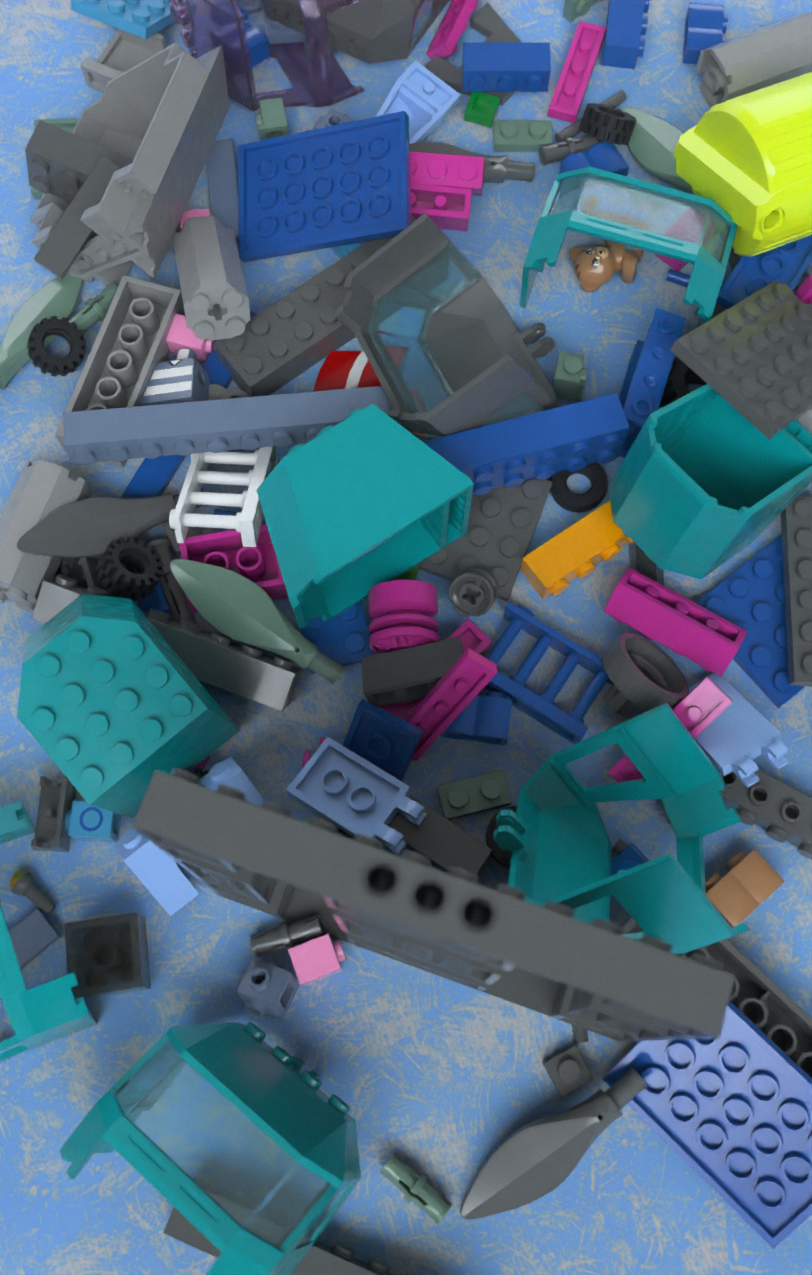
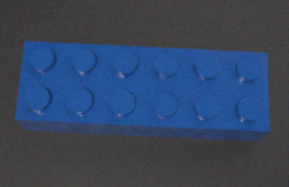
M613 393L427 440L424 443L468 476L474 483L472 494L480 496L491 492L494 488L502 486L508 488L516 487L525 480L533 478L539 480L547 479L556 472L564 470L574 472L583 469L591 463L599 462L600 464L612 462L620 456L630 427L618 393Z

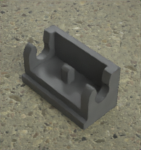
M41 776L39 781L41 792L35 837L31 841V847L35 851L69 852L71 837L68 836L69 831H66L65 818L67 811L72 810V803L76 800L77 789L67 777L58 776V780H50L45 776Z

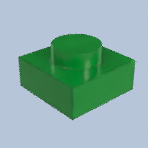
M472 92L464 112V121L491 128L500 106V97L482 92Z

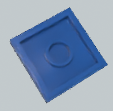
M362 699L357 706L343 746L403 782L424 730Z

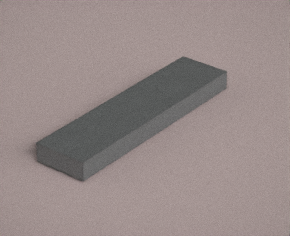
M102 155L34 257L35 262L59 278H64L94 233L91 228L80 221L84 211L100 203L113 173L121 169V167Z

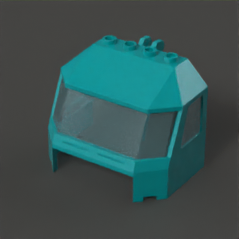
M590 166L557 174L536 226L523 266L520 307L526 308L537 272L544 271L545 262L550 267L556 265L566 231L572 230L625 245L624 250L634 253L637 248L691 263L694 267L683 302L686 305L694 303L697 306L695 315L700 317L697 325L699 327L712 318L738 225L732 221V217L714 200Z
M227 1022L170 1027L96 1102L59 1150L62 1159L72 1163L66 1170L69 1179H75L93 1154L109 1153L115 1149L222 1252L206 1275H292L361 1179L356 1120L348 1114L351 1108L338 1096L333 1094L329 1098L319 1089L322 1085L320 1075L312 1070L310 1072L304 1070L300 1073L303 1061L298 1056L292 1057L277 1045L273 1049L264 1041L267 1035L251 1022L247 1025Z

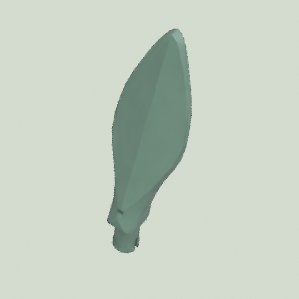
M622 107L620 110L629 113L637 119L627 146L640 166L658 179L670 183L683 192L693 194L692 186L676 173L674 149L679 142L680 136L684 133L670 123L633 108Z
M68 270L63 279L57 277L37 291L13 317L0 345V389L5 390L19 369L31 360L28 355L27 344L29 335L36 323L39 324L44 318L51 319V316H57L60 320H62V317L70 319L84 284L82 278L69 276L70 271ZM58 335L48 336L43 343L44 349L47 346H49L57 338Z
M173 559L170 561V568L174 577L193 606L222 634L238 642L279 654L298 664L303 669L308 667L327 679L331 684L338 680L344 670V666L320 652L316 644L303 636L283 615L267 592L255 582L232 570L187 559Z

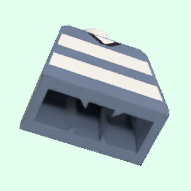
M181 349L178 351L176 360L159 362L152 372L139 405L148 406L207 401L210 379L206 371L196 360V354L189 349Z

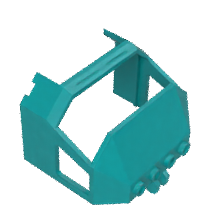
M667 703L550 755L519 791L516 813L514 810L511 811L509 809L501 810L496 815V824L499 827L494 830V840H496L495 842L498 843L502 850L512 852L508 886L526 893L525 902L539 907H544L546 901L554 902L574 910L573 919L593 924L594 919L609 922L610 896H614L644 931L622 934V936L642 941L643 936L662 940L673 946L671 954H684L750 930L745 923L730 927L706 897L703 836L741 821L736 809H728L721 791L727 789L721 773ZM615 743L620 746L644 778L586 787L566 764ZM661 798L676 836L677 860L669 853L628 870L622 869L618 871V874L611 876V841L596 802Z
M21 801L0 807V844L35 832L34 825ZM0 903V996L16 1034L0 1042V1062L96 1025L97 1022L94 1015L87 1008L84 998L81 997L75 1000L71 988L77 986L78 982L74 972L27 990Z

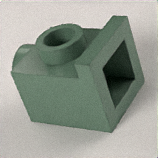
M282 97L260 100V113L255 114L260 141L288 135V125Z
M559 351L552 386L558 398L581 402L588 369L582 368L584 355Z

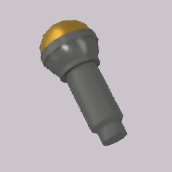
M18 871L13 874L9 880V887L13 893L26 896L39 909L46 911L48 914L56 908V905L52 903V899L35 885L36 883L29 872Z

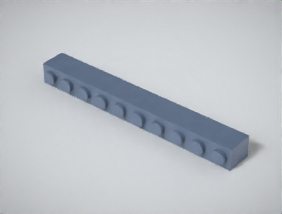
M374 386L64 412V447L70 464L78 463L83 465L111 460L120 462L134 458L153 459L168 455L187 456L192 453L202 452L220 453L225 450H253L259 447L270 446L286 447L293 444L310 442L316 438L322 429L338 425L346 420V417L357 408L364 409L373 403L386 414L394 408L383 387Z

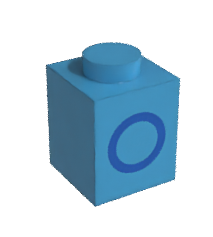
M73 801L72 810H68L66 814L65 828L66 831H69L68 836L77 841L116 843L119 838L121 814L89 805L87 801Z

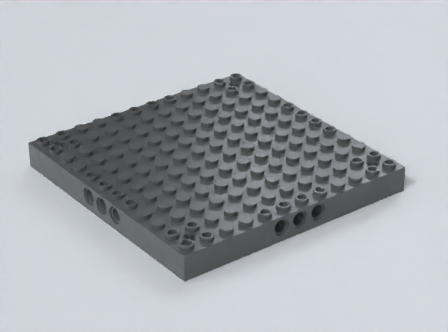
M173 768L171 775L158 770L155 771L132 825L221 897L290 922L300 921L319 914L324 925L325 935L329 934L333 938L571 1025L578 1026V1023H580L583 1029L612 1040L633 1042L717 1039L720 1036L735 976L720 971L722 963L715 959L699 954H692L691 959L671 954L673 946L662 940L643 936L642 941L622 936L623 928L614 923L601 919H594L593 924L584 923L573 919L575 911L566 906L546 901L544 907H539L525 902L527 894L513 887L498 884L496 890L477 884L478 876L465 870L451 867L448 874L430 867L431 860L420 854L404 850L401 857L385 852L383 850L384 843L363 834H356L355 840H351L336 833L338 827L327 821L310 817L308 824L298 821L290 816L292 811L282 805L270 801H264L262 807L253 805L244 800L246 794L239 790L221 784L218 785L216 791L208 789L204 785L199 784V777L177 768Z

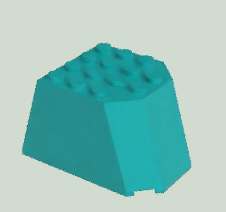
M706 384L649 415L609 485L613 521L659 568L703 579L749 546L812 482V434L800 422L795 420L769 440L712 387Z
M373 403L364 409L357 408L346 417V420L338 425L325 427L317 434L315 439L305 445L298 444L291 448L287 456L281 459L256 490L294 618L300 629L307 627L310 624V619L321 617L324 622L332 620L368 597V591L373 586L395 580L467 534L474 483L468 476Z
M81 594L27 639L22 665L17 718L89 805L133 818L139 811L156 770L171 775L173 768L180 770L190 768L192 770L240 731L132 599Z

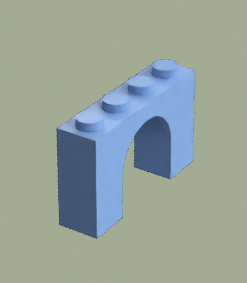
M231 756L225 761L215 764L209 773L200 779L199 784L204 785L208 789L216 791L219 784L225 785L246 794L244 800L259 807L263 805L264 799ZM129 829L114 844L123 861L170 916L199 895L192 881L179 864L137 829Z

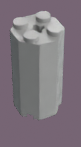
M812 11L798 14L701 50L696 69L698 76L703 74L704 83L699 84L700 93L710 109L712 106L812 72Z
M214 216L188 218L183 224L184 228L178 234L177 231L173 236L187 327L194 331L197 338L212 341L239 336L245 331V325L251 318L249 298L234 231L228 226L227 228L223 226L220 220Z
M37 459L34 460L33 464L30 461L26 462L0 517V603H4L5 600L16 602L15 605L28 612H34L43 580L52 579L56 575L63 557L24 553L17 548V542L26 532L53 512L90 497L92 490L86 480L79 476L76 481L68 477L70 471L63 466Z

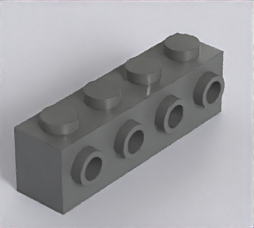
M760 770L754 772L759 777V781L748 788L743 785L733 771L726 776L722 775L727 789L721 791L728 809H736L742 823L760 826L766 830L765 833L768 837L781 843H785V841L798 847L797 851L801 855L812 860V798Z

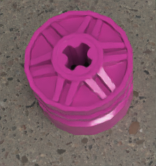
M393 580L377 584L368 591L369 614L374 618L369 624V631L372 634L369 637L371 650L376 653H387L439 641V634L436 633L439 631L438 621L433 618L438 614V594L435 586L423 581Z

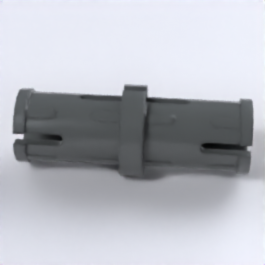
M589 135L579 138L566 137L561 142L540 146V162L545 166L563 161L570 153L587 152L592 145L599 142V139Z
M319 914L292 923L285 921L281 922L279 927L252 934L250 936L251 947L254 955L260 957L273 951L285 948L288 950L302 942L325 935V929Z

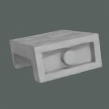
M115 28L116 33L98 60L94 61L86 57L80 65L87 86L103 93L108 81L165 49L167 45L164 36L156 33L145 40Z

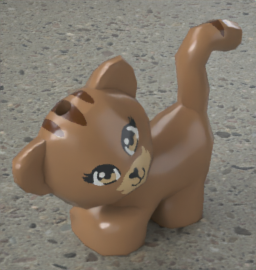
M587 207L582 212L595 215V211L591 207ZM605 240L607 247L602 245L589 246L587 248L575 247L570 250L569 256L574 262L575 274L578 280L581 281L582 290L594 292L600 286L608 283L615 271H620V278L624 283L633 284L637 272L635 269L636 264L641 261L644 250Z

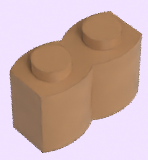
M755 849L747 855L741 850L726 863L731 869L724 876L721 877L718 873H715L705 882L706 897L730 927L737 926L785 882Z

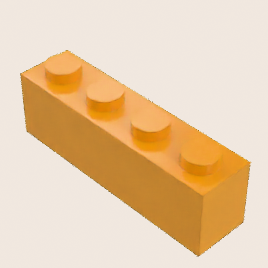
M609 500L524 556L520 571L542 599L551 594L557 596L568 588L570 581L576 577L583 579L595 569L594 565L603 559L606 562L612 560L621 552V547L629 542L633 545L635 542L626 536L622 529L613 521L611 501Z

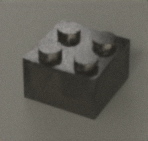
M130 913L64 923L67 975L74 972L78 982L77 986L71 988L75 999L151 989L145 916L139 913Z

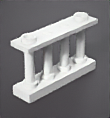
M277 446L260 447L254 453L231 451L192 453L191 463L176 508L171 509L169 515V525L171 529L175 530L177 543H184L189 527L236 529L237 533H241L243 547H256L264 519L256 490L278 464ZM209 463L254 465V470H249L248 473L207 471ZM203 484L248 486V491H243L242 494L200 492ZM196 505L242 507V513L238 512L236 516L194 514Z

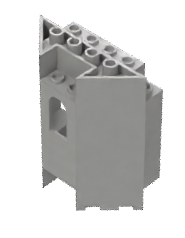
M175 42L108 81L100 100L83 109L72 133L134 160L131 164L113 173L100 203L84 211L80 221L91 228L94 233L70 267L69 276L79 277L90 283L95 278L102 280L107 285L112 282L118 287L122 276H128L133 263H135L155 279L230 107L222 45L195 59ZM43 193L31 218V221L39 227L32 240V243L39 249L70 205L62 198L50 193Z

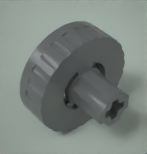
M630 632L623 633L602 656L604 669L614 683V686L603 697L606 705L614 713H618L623 717L636 705L645 711H649L667 703L673 709L689 694L688 683L678 666L658 646L640 635Z

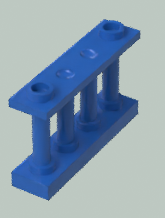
M656 308L645 342L637 340L634 345L618 395L630 427L620 457H626L649 415L659 408L675 354L670 349L675 341L681 337L686 318Z
M509 602L505 607L503 618L510 623L486 659L498 664L521 629L538 640L514 676L510 675L508 677L498 671L499 668L497 666V674L484 688L490 692L505 694L506 699L512 700L514 707L571 743L581 742L589 728L584 725L583 717L604 684L608 682L614 686V683L604 669L603 657L596 656L534 618L533 613L522 605L515 606ZM548 647H551L566 656L544 692L536 695L526 688L525 682ZM577 664L595 675L572 711L565 713L555 706L554 700Z

